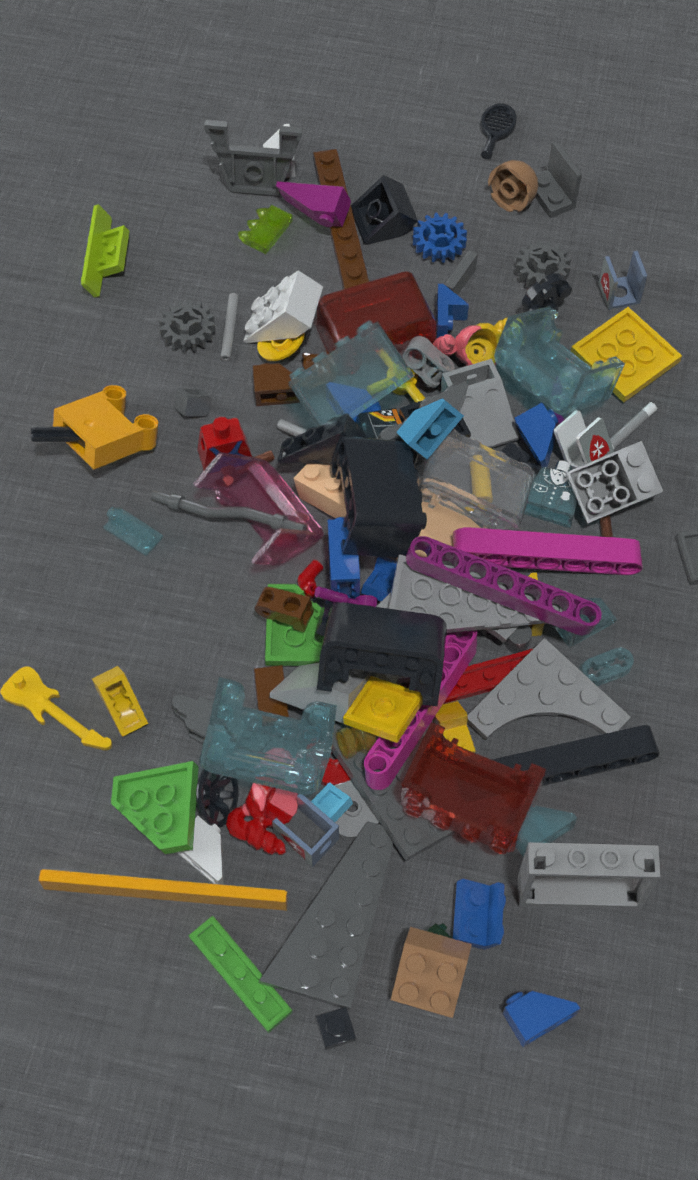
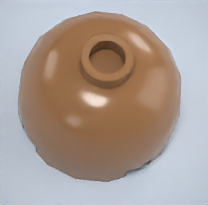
M510 160L500 164L490 173L488 186L492 185L493 193H491V196L501 208L509 212L513 210L522 211L536 197L538 178L530 165L523 161Z

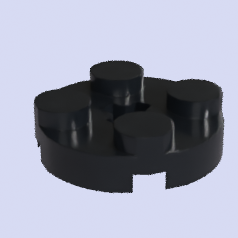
M549 274L545 276L546 282L541 285L536 282L527 291L522 300V305L525 308L522 309L529 318L537 319L543 316L550 318L554 316L561 302L571 294L572 287L561 274Z

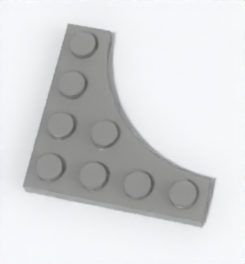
M544 638L468 714L467 723L487 740L502 727L519 718L530 715L558 716L559 714L570 716L594 728L601 734L619 731L631 717Z

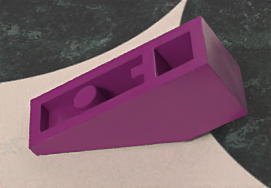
M277 181L276 187L284 200L318 224L325 227L343 226L351 205V200L344 187Z

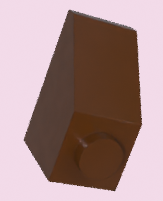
M263 363L261 365H253L256 407L308 402L307 382L281 364Z

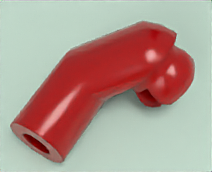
M315 559L303 570L297 579L299 587L310 598L315 597V590L318 587L315 578L324 569L323 565Z

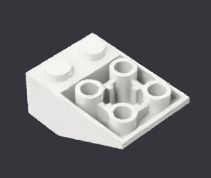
M299 270L290 277L286 276L279 285L271 287L264 296L257 297L251 307V310H253L252 316L245 325L246 334L244 342L253 343L297 338L309 330L312 326L323 286Z

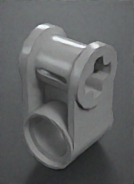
M422 336L411 339L403 354L404 363L418 374L427 385L433 388L440 384L442 373L455 369L452 360L438 350L427 338ZM413 350L419 351L422 355H417Z

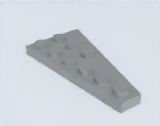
M398 556L388 609L440 616L447 624V633L546 623L417 572L408 566L406 556ZM444 564L447 568H454V566ZM470 572L473 578L482 579L477 572ZM497 582L501 589L509 590L506 584ZM525 593L527 599L536 601L532 594ZM552 604L555 610L563 612L560 605Z

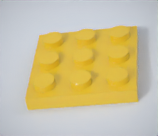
M629 307L571 346L570 351L573 356L623 402H626L670 370L682 358V355Z

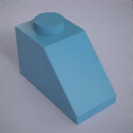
M442 398L415 410L399 428L397 434L409 446L428 459L464 415Z

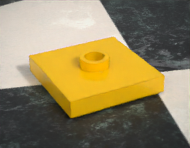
M370 676L343 716V722L345 725L398 743L422 706V695L418 691L409 690V688Z

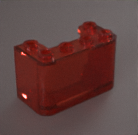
M408 271L327 294L320 298L318 302L317 330L326 350L334 357V361L339 368L338 377L356 373L362 365L363 354L376 352L394 344H402L407 340L410 343L411 339L417 336L427 338L432 344L436 338V320L413 273Z
M431 722L401 784L400 802L404 807V812L414 818L423 817L432 821L433 825L442 830H454L470 842L479 841L489 845V848L498 854L505 855L507 852H513L542 788L546 769L533 763L527 771H521V765L515 764L514 769L459 747V740L453 738L450 742L443 735L445 727Z

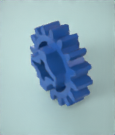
M435 213L434 218L426 215L425 222L419 220L417 227L413 229V245L416 246V252H423L424 259L431 256L432 262L440 258L442 263H445L446 257L455 260V253L461 255L463 248H466L467 230L463 229L464 223H457V217L448 219V213H445L443 217H439L438 213Z

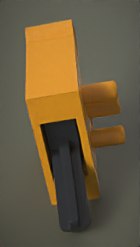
M109 385L101 392L55 408L53 427H32L31 440L33 442H66L93 469H96L138 451L155 448L158 420L152 415L142 414L135 418L134 423H131L124 416L126 404L125 389L121 386Z

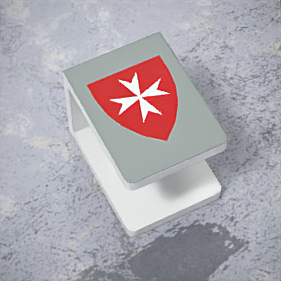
M575 410L554 429L564 461L570 463V468H578L614 453L603 418L598 417L586 428L581 412Z

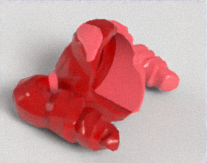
M271 750L262 756L259 762L260 775L254 780L243 806L235 808L228 814L226 826L231 836L241 841H247L249 846H253L256 850L263 849L264 852L271 855L275 853L283 855L286 853L285 844L281 839L277 838L276 834L266 829L267 827H273L272 821L275 818L286 824L297 813L298 793L297 788L293 785L294 783L302 787L315 788L318 786L319 780L314 778L313 772L305 769V766L298 760L293 761L288 753L283 750ZM251 816L253 819L248 822L245 821V817Z

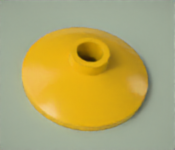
M305 332L297 338L258 342V352L268 361L285 359L300 347L304 340Z

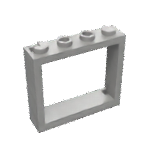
M528 842L518 874V907L642 910L660 879L659 846ZM544 861L545 869H535L537 862ZM530 890H534V899H527ZM627 893H634L636 895V902L628 901Z

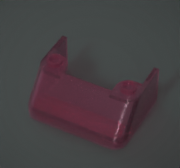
M219 452L193 483L196 488L213 490L216 493V499L224 506L249 507L272 515L278 513L287 516L288 520L306 525V531L283 528L274 530L271 529L270 525L247 519L264 541L259 548L260 550L251 559L254 564L279 566L316 544L324 535L323 529L274 467L263 459Z

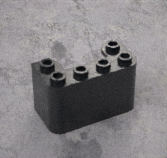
M342 436L340 438L329 468L331 478L336 477V479H341L347 513L343 521V527H347L349 531L347 539H342L341 541L343 554L398 558L399 555L406 556L412 541L419 536L421 529H425L427 515L423 512L421 505L423 496L417 484L418 470L414 469L413 464L414 449L405 441Z
M352 603L335 604L329 612L320 651L317 690L332 692L333 685L337 680L348 681L350 669L411 677L409 690L415 691L417 689L421 693L422 705L437 707L444 666L447 635L446 622L440 616Z

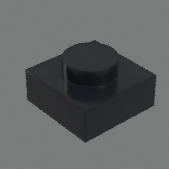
M347 1007L316 1016L325 1050L356 1041Z

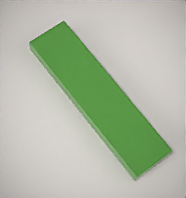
M211 916L188 935L190 940L268 1034L293 1013L289 1005L273 987L258 983L263 976L262 973L214 916Z

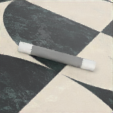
M649 402L610 438L613 449L621 444L657 410L654 403Z

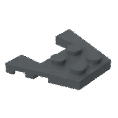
M206 120L204 129L206 134L208 133L210 136L213 151L217 153L220 161L219 166L230 192L278 196L280 192L276 187L277 181L284 182L296 148L302 137L303 128L280 126L279 149L230 145L228 121Z

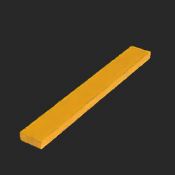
M47 869L40 870L39 882L45 890L287 911L288 905L286 890Z

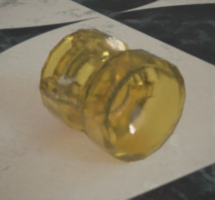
M345 727L336 732L339 748L345 758L357 755V752L360 750L370 751L376 742L375 735L356 728L350 729Z

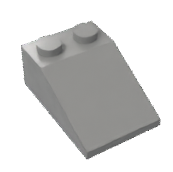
M319 663L301 665L270 692V698L344 723L343 716L370 676L376 677L377 673L350 669L348 681L337 680L333 685L332 692L317 690Z

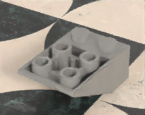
M492 359L442 373L441 393L451 385H458L465 381L468 384L466 398L459 412L464 415L463 419L471 432V437L464 442L469 455L509 443L510 441L519 440L502 379Z
M642 441L566 472L586 523L595 521L663 492Z

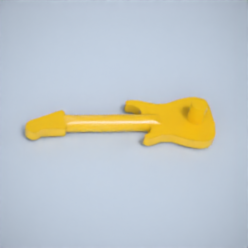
M30 666L20 668L2 686L0 693L3 699L13 705L29 710L40 724L45 725L42 715L44 712H47L81 738L83 745L101 750L112 748L110 738L102 737L93 729L88 730L51 702L50 699L60 697L59 692L44 685L38 673Z

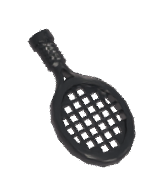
M497 103L489 106L483 112L480 126L488 140L481 152L482 158L491 159L495 142L509 136L514 131L517 115L511 106Z

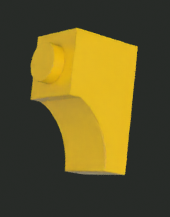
M118 666L92 678L104 705L122 737L148 724L125 673Z

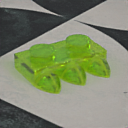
M273 205L269 208L256 209L260 219L247 221L251 231L244 230L238 232V237L244 244L264 254L269 252L293 222L292 214Z

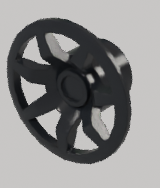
M213 761L205 766L198 778L196 809L199 810L202 819L211 826L216 824L218 827H222L227 823L228 814L237 808L239 788L233 769L224 761ZM219 766L222 767V768H224V769L227 771V772L222 776V778H220V777H221V773H220V768H219ZM212 770V777L206 778L209 772ZM231 780L233 791L224 790V786L229 784ZM224 798H233L230 810L228 805L223 802ZM205 809L210 810V816L207 814ZM220 810L224 818L220 821H217Z

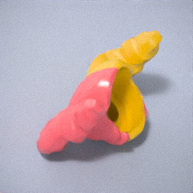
M513 316L499 320L494 326L489 323L471 325L463 329L456 338L450 334H445L437 338L433 345L448 357L455 354L459 361L466 366L492 359L494 365H496L501 355L500 342L514 338L520 331L521 321L518 317Z

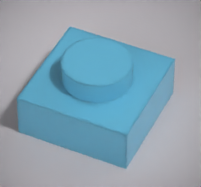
M330 782L311 801L334 822L353 804L350 796Z

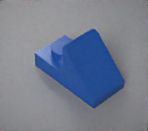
M438 284L437 338L448 334V331H453V320L465 321L468 319L469 305L444 284Z

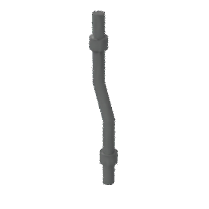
M153 490L151 493V500L166 504L170 509L179 512L185 510L208 518H247L270 525L271 529L280 532L286 530L302 536L306 532V525L288 520L287 516L278 513L272 515L249 507H209L186 500L185 496L176 493L170 495L157 490Z

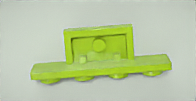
M99 204L93 207L81 277V285L94 298L100 296L103 277L124 271L130 232L124 225L111 229L112 218Z

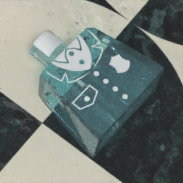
M558 461L555 469L542 467L524 496L521 513L571 528L577 499L566 472L572 470V465L566 461Z

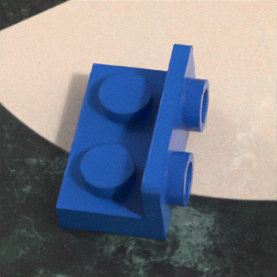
M467 879L457 881L453 939L472 944L471 947L483 950L501 944L504 935V926L502 925L503 909L506 903L504 895L505 885L503 883L497 882L492 885H486Z

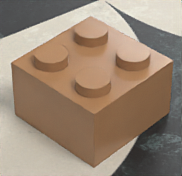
M410 927L404 944L391 1000L453 1018L472 944Z

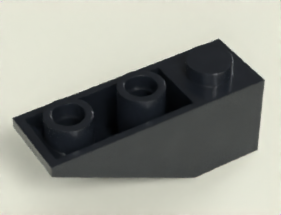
M348 413L338 418L333 417L327 423L316 428L311 427L296 437L287 438L281 444L277 461L279 463H331L342 436L366 438V434Z

